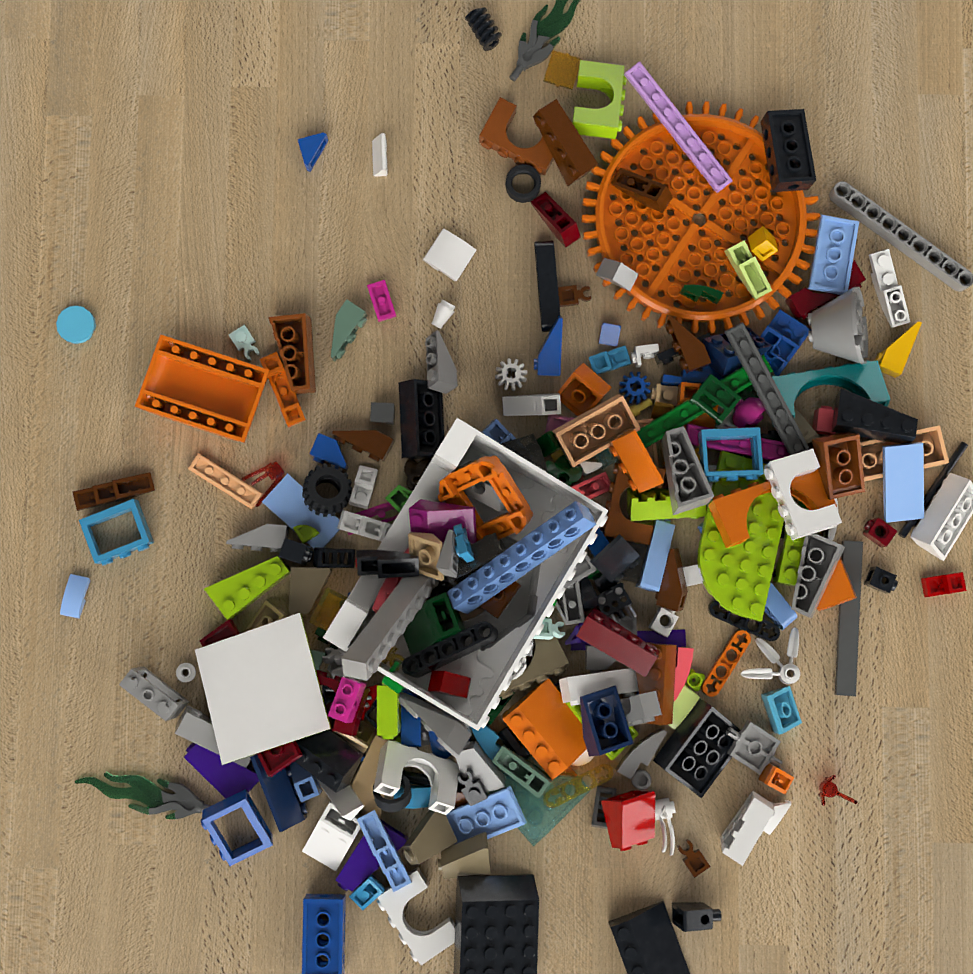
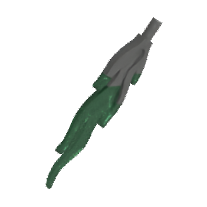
M556 0L552 11L542 21L540 20L546 14L548 5H545L536 14L531 23L528 43H526V33H523L520 38L517 67L509 77L512 81H516L522 71H526L528 68L543 62L549 57L561 38L553 39L542 49L543 45L569 26L576 7L581 0H573L568 11L564 14L563 10L568 0Z
M108 772L104 773V777L109 781L127 783L132 786L128 788L114 787L95 777H84L75 780V784L87 783L93 785L104 795L112 799L140 801L147 805V807L134 803L129 804L128 807L143 814L152 815L169 810H177L166 815V819H181L195 813H202L204 809L212 806L204 804L205 801L199 799L185 785L169 782L161 778L157 779V782L161 786L173 790L175 794L162 790L147 778L138 775L114 776Z

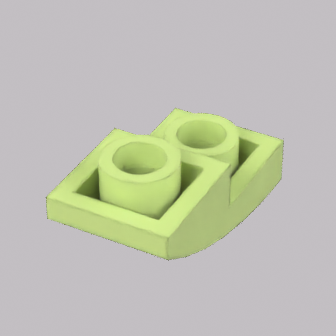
M684 685L673 704V723L668 725L674 730L682 723L700 698L699 695L686 685Z

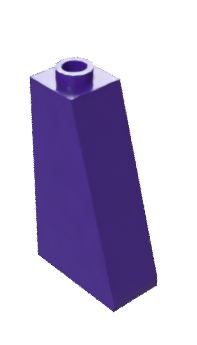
M192 743L186 749L188 753L184 758L225 799L245 789L249 793L259 782L255 769L249 765L247 768L235 762L222 765L220 755L195 743Z
M380 819L398 851L404 846L408 836ZM364 835L335 880L343 890L347 891L349 889L353 891L380 867Z

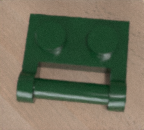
M709 374L688 402L692 405L695 404L712 417L717 425H720L737 405L741 397L712 374ZM701 395H706L720 406L723 411L719 414L700 399Z

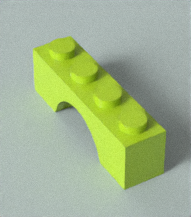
M785 530L782 553L776 563L774 583L796 586L805 536L792 540Z

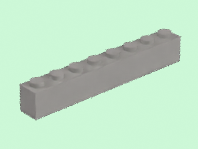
M422 574L413 577H403L341 658L344 676L368 681L371 675L377 671L382 660L387 657L390 649L395 646L400 635L405 632L408 624L413 621L415 614L422 608L423 603L430 597L433 589L438 586L440 580Z

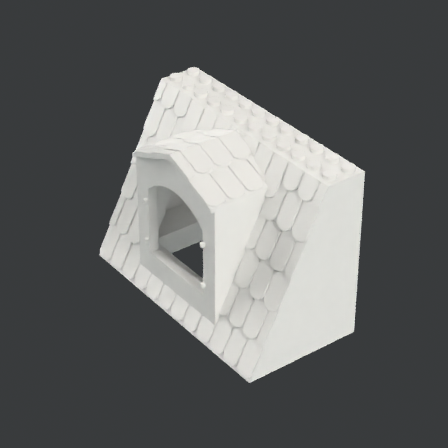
M456 418L377 550L404 553L409 547L408 534L411 532L409 508L420 499L440 502L437 496L440 494L439 482L450 472L456 470L457 467L484 456L491 457L495 455L500 459V462L506 467L533 512L530 522L520 533H513L490 543V545L504 552L575 501L588 507L596 522L593 528L516 580L521 587L498 619L484 610L476 617L463 621L465 629L479 622L486 621L498 630V638L493 643L434 670L470 677L471 683L467 698L428 691L432 672L422 677L414 678L403 672L402 664L396 672H390L389 670L395 661L400 660L403 662L405 658L411 656L403 634L397 639L395 646L390 649L387 657L379 664L377 671L479 731L480 727L484 728L488 723L490 710H495L501 700L499 695L502 690L506 691L512 681L509 678L513 671L517 672L521 667L522 661L520 659L523 654H528L531 650L533 637L541 633L544 627L542 624L546 616L549 618L554 611L555 606H553V603L564 594L566 581H571L574 577L576 564L584 560L587 554L585 549L589 544L592 545L598 534L595 532L599 526L603 527L607 521L608 516L606 514L608 510ZM467 495L483 522L508 512L507 509L500 512ZM378 575L361 576L323 638L342 650L347 651L376 614L372 607L386 578H378ZM490 628L484 630L483 637L489 635ZM471 637L465 640V646L471 643ZM453 645L448 647L447 654L452 653ZM435 654L429 657V663L434 661ZM416 663L412 664L411 672L416 669Z

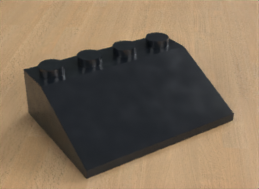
M699 698L653 761L702 798L732 758L727 752L732 746L734 739L726 735V730L729 731V727L738 733L741 730L714 707Z
M664 901L608 921L627 974H690Z

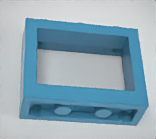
M760 427L703 429L698 433L700 464L708 482H717L721 478H726V481H738V478H746L747 481L758 480V477L764 474ZM750 439L753 470L708 471L706 441Z
M131 499L79 520L94 563L102 564V566L113 563V559L117 557L122 559L131 556V552L137 549L139 552L150 548L149 545L154 543L140 503L136 499ZM132 511L142 539L101 554L91 527Z

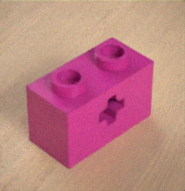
M342 677L328 716L344 723H352L367 684L350 677Z

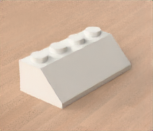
M949 473L947 478L943 480L938 493L932 498L930 506L924 512V519H921L912 531L911 538L913 541L940 560H945L973 514V483L971 480Z

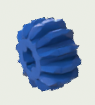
M630 372L629 377L626 375L622 377L624 382H619V386L623 387L619 389V393H625L624 398L629 397L630 404H632L634 399L639 404L640 400H646V394L651 392L650 389L646 388L651 383L644 382L647 379L646 375L640 378L641 372H637L636 377L633 372ZM633 384L638 385L636 388L639 387L636 392L632 391L633 387L630 388Z

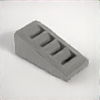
M449 530L436 568L442 575L456 578L458 572V555L455 551V546L457 545L456 534L453 530Z

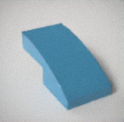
M626 346L589 357L592 369L597 375L632 364Z

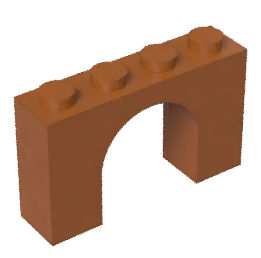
M500 97L479 135V143L488 150L493 149L497 151L501 157L513 159L517 165H530L539 174L545 176L554 158L543 136L535 146L530 148H520L513 145L509 141L506 131L516 114L517 105Z
M618 461V463L614 464L612 473L615 474V480L610 482L608 493H611V498L605 504V508L608 510V519L600 530L603 531L605 536L616 538L620 534L625 540L650 545L653 526L630 521L620 510V496L629 487L627 481L630 479L627 474L621 472L618 466L620 461ZM657 468L664 480L666 469ZM663 483L656 486V488H662Z

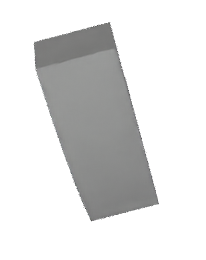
M660 728L636 743L615 768L617 772L631 779L640 763L648 766L667 731Z

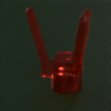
M277 461L270 462L265 467L242 477V481H245L265 471L263 475L251 482L252 486L268 476L271 480L276 479L257 502L256 507L261 505L262 501L283 479L282 475L285 472Z
M835 775L825 777V781L821 782L818 796L822 806H825V796L832 798L836 795L851 803H858L857 800L838 791L836 784L831 782L836 778Z

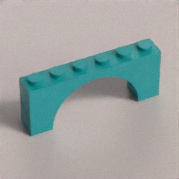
M867 360L866 364L848 363L839 367L829 366L820 370L810 369L801 373L791 372L782 376L772 375L793 418L795 417V400L804 391L819 385L839 386L888 407L891 400L878 360Z

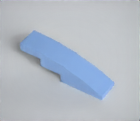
M376 810L358 818L357 821L383 873L386 875L393 892L412 883Z

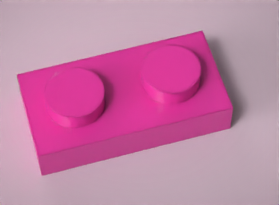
M385 280L367 285L378 322L397 317Z

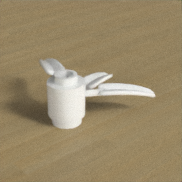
M794 627L791 630L787 647V656L790 657L789 664L784 666L779 661L780 655L766 641L756 638L755 642L771 663H777L780 669L778 672H772L771 668L748 669L742 671L741 675L751 679H772L773 676H778L784 684L797 682L800 678V670L793 664V657L796 658L798 656V629ZM788 670L793 672V677L787 676Z
M664 798L655 800V821H660L663 836L662 852H665L667 848V833L663 819H667L671 842L670 856H672L675 849V835L671 818H673L672 813H676L674 801Z

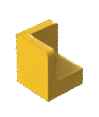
M764 226L748 237L751 251L762 261L778 251L775 237Z

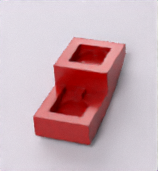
M963 572L921 578L924 597L967 591Z

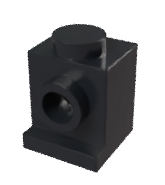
M877 566L870 567L864 585L885 594L890 593L898 585V581L895 580L897 575L880 569ZM883 577L886 578L885 584L882 583Z

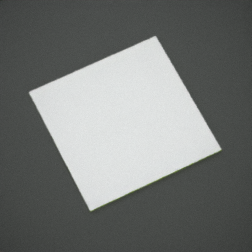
M301 613L195 650L222 765L331 729Z

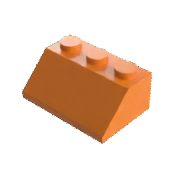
M629 430L609 441L611 446L608 448L613 457L617 456L620 461L618 466L621 472L627 474L630 479L627 482L632 491L636 490L637 493H642L664 483L636 430Z

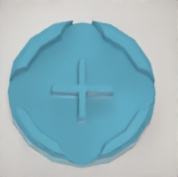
M70 306L60 313L56 326L59 335L67 342L79 344L86 342L92 337L96 323L92 313L84 307Z

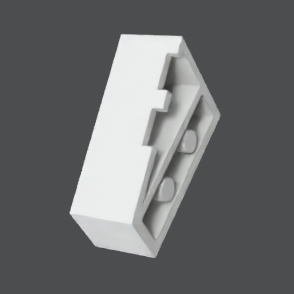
M752 791L720 836L722 853L743 866L765 826L775 815L773 803Z

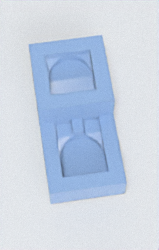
M70 574L62 599L60 615L80 618L86 602L84 597L90 584L88 577Z

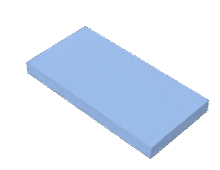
M828 215L820 216L808 289L842 295L848 291L859 221Z
M922 442L883 446L884 521L886 523L924 519V452Z
M287 473L262 503L291 529L297 525L314 527L320 534L307 543L313 548H324L340 531V529H337L340 519L336 516H331V514H328L327 517H323V513L316 515L315 510L311 512L308 509L309 505H305L304 498L302 497L303 487Z
M511 786L488 794L487 799L470 806L469 803L454 808L446 815L458 841L457 843L484 832L487 833V839L527 823Z

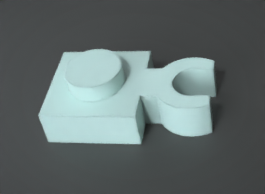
M245 325L229 334L239 351L245 350L244 355L249 361L252 360L249 356L251 351H255L257 355H260L259 350L251 345L256 341Z
M545 618L542 622L544 627L538 636L535 635L533 639L551 640L553 636L562 638L566 634L565 632H560L558 628L563 627L564 622L559 621L552 624V619Z

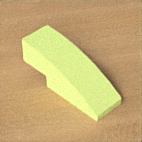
M745 240L724 251L740 280L755 300L772 291L756 257L752 256Z

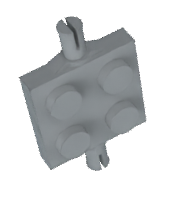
M749 720L746 721L739 733L731 727L728 728L729 731L726 730V735L734 739L727 754L758 774H761L769 763L777 768L781 767L776 762L782 765V760L774 756L775 750L781 741Z

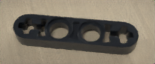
M712 601L708 605V613L712 617L745 630L750 634L767 641H775L780 636L778 626L766 620L757 621L758 627L755 630H750L748 622L751 619L740 616L739 621L734 623L730 620V614L732 613L730 611H727L725 619L723 618L725 614L721 612L714 614L715 610L712 608L720 604L718 601ZM722 606L719 607L720 609L726 611V609ZM762 623L765 624L763 626L765 629L773 628L775 635L768 637V633L761 631V634H759L758 632L762 629Z

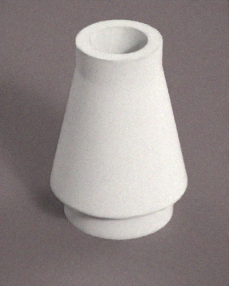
M442 299L437 305L431 324L441 329L453 315L455 306Z

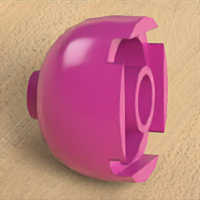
M749 397L746 400L740 399L734 407L736 410L733 413L732 420L738 428H754L764 418L761 414L766 410L759 398Z

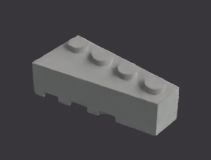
M682 426L666 431L661 443L673 515L709 504L714 494L685 427Z

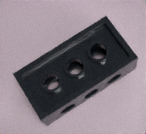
M804 109L767 111L760 123L772 192L809 190L816 181V174Z

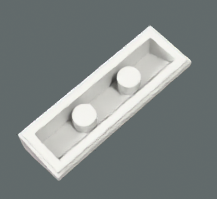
M317 779L343 818L352 820L364 807L350 785L335 793Z

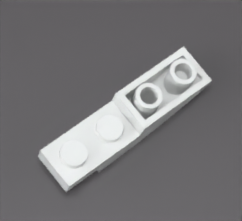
M886 249L869 254L873 273H870L872 282L891 328L909 323L910 318L902 286H898L890 250Z

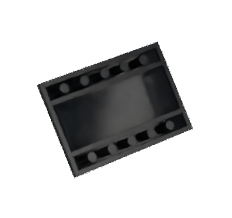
M534 875L457 876L453 974H537L539 896Z

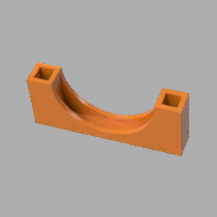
M818 469L812 473L795 477L790 485L791 496L801 501L808 510H816L833 504L837 507L834 499H828ZM765 479V482L761 484L754 482L748 485L747 489L737 488L732 490L727 496L719 494L712 498L713 501L708 507L726 548L743 543L750 538L746 523L747 513L756 497L771 493L769 480Z

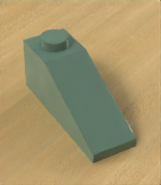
M504 745L491 761L538 798L545 794L554 781L538 766Z

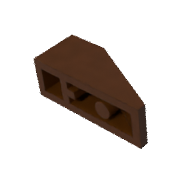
M623 168L619 169L611 182L612 186L643 205L661 213L664 212L673 198L667 185Z

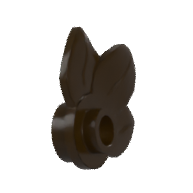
M431 458L422 459L418 463L414 459L406 461L404 473L408 477L407 486L412 491L417 485L413 480H420L430 464Z

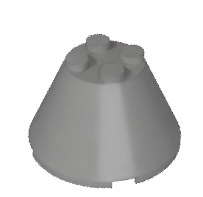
M859 286L851 288L814 312L808 313V322L812 326V331H809L808 335L813 349L860 364H866L867 361H864V358H868V329L866 316L862 317V307L865 305Z

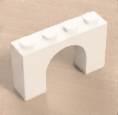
M814 449L770 461L764 466L765 477L771 484L772 496L778 502L779 514L784 518L786 523L785 530L792 540L836 527L842 523L835 504L816 510H806L798 506L792 499L790 493L792 480L795 477L812 473L820 467Z
M388 740L381 747L374 792L392 797L400 789L403 768L411 766L423 771L430 781L429 810L447 815L455 808L458 786L457 776L459 773L457 763L450 759L437 757L433 753L422 752L415 747L402 745L397 741Z
M416 867L408 873L412 883L393 892L391 886H388L378 897L377 903L382 911L386 910L391 926L393 928L396 927L400 932L399 938L404 945L407 944L411 949L409 952L413 960L423 965L455 942V923L450 916L433 929L427 931L416 930L407 923L404 917V906L411 898L425 890L429 885L420 868Z

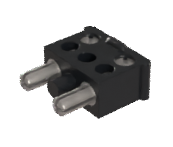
M621 582L597 595L598 606L601 612L610 618L612 616L613 620L617 623L618 621L614 615L617 614L619 619H623L626 617L623 612L624 609L631 619H634L633 616H637L631 607L633 603L624 589V583ZM627 598V601L621 602V599ZM617 602L618 606L613 607V603ZM606 607L610 608L608 612L604 611Z

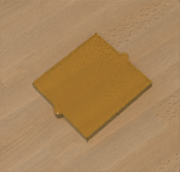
M552 51L543 82L556 85L557 88L563 87L573 90L579 71L580 60L582 59L570 56L569 53L563 54Z

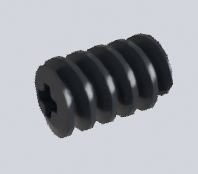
M483 7L469 12L465 20L472 27V32L475 33V37L479 40L480 45L483 46V50L489 51L499 44L502 33L497 32L498 27L493 26L494 20H489L491 15L489 13L485 14L487 9Z

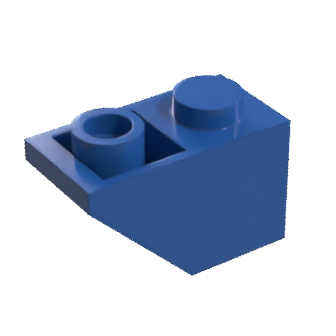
M318 433L310 451V455L314 457L313 461L320 464L327 462L335 465V469L340 467L347 470L348 465L337 440Z

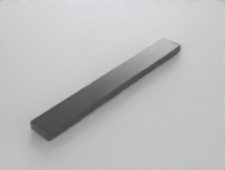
M741 322L726 330L725 334L789 455L810 450L744 323Z
M843 540L842 545L845 548L841 559L857 598L839 604L835 695L856 697L863 542Z

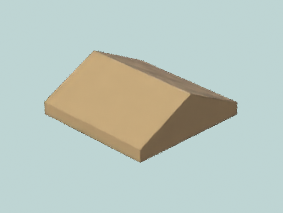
M410 532L408 534L409 554L419 557V574L440 581L444 580V575L436 568L442 550V542L431 533Z

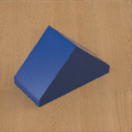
M324 132L298 139L303 161L309 172L313 169L329 141L327 134Z

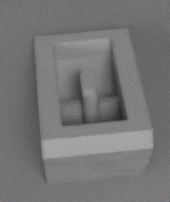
M607 258L603 259L596 273V276L628 291H631L639 275L623 263Z

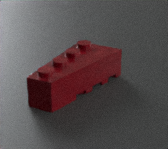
M594 608L586 617L576 635L578 638L644 677L647 676L660 653L654 645L646 643L597 608Z

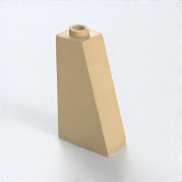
M376 734L351 788L363 803L364 807L362 809L368 812L376 810L380 817L383 810L374 801L373 785L376 778L380 749L388 740H392L382 739V736H377Z

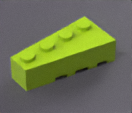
M627 488L626 510L630 521L688 517L699 519L706 515V505L673 515L668 488H651L642 493H637L636 490L632 491L631 488Z
M276 556L206 587L204 590L225 618L231 620L291 574V569L281 557Z

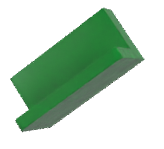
M400 660L395 661L389 671L392 673L396 672L402 662ZM386 675L381 681L398 694L405 688Z

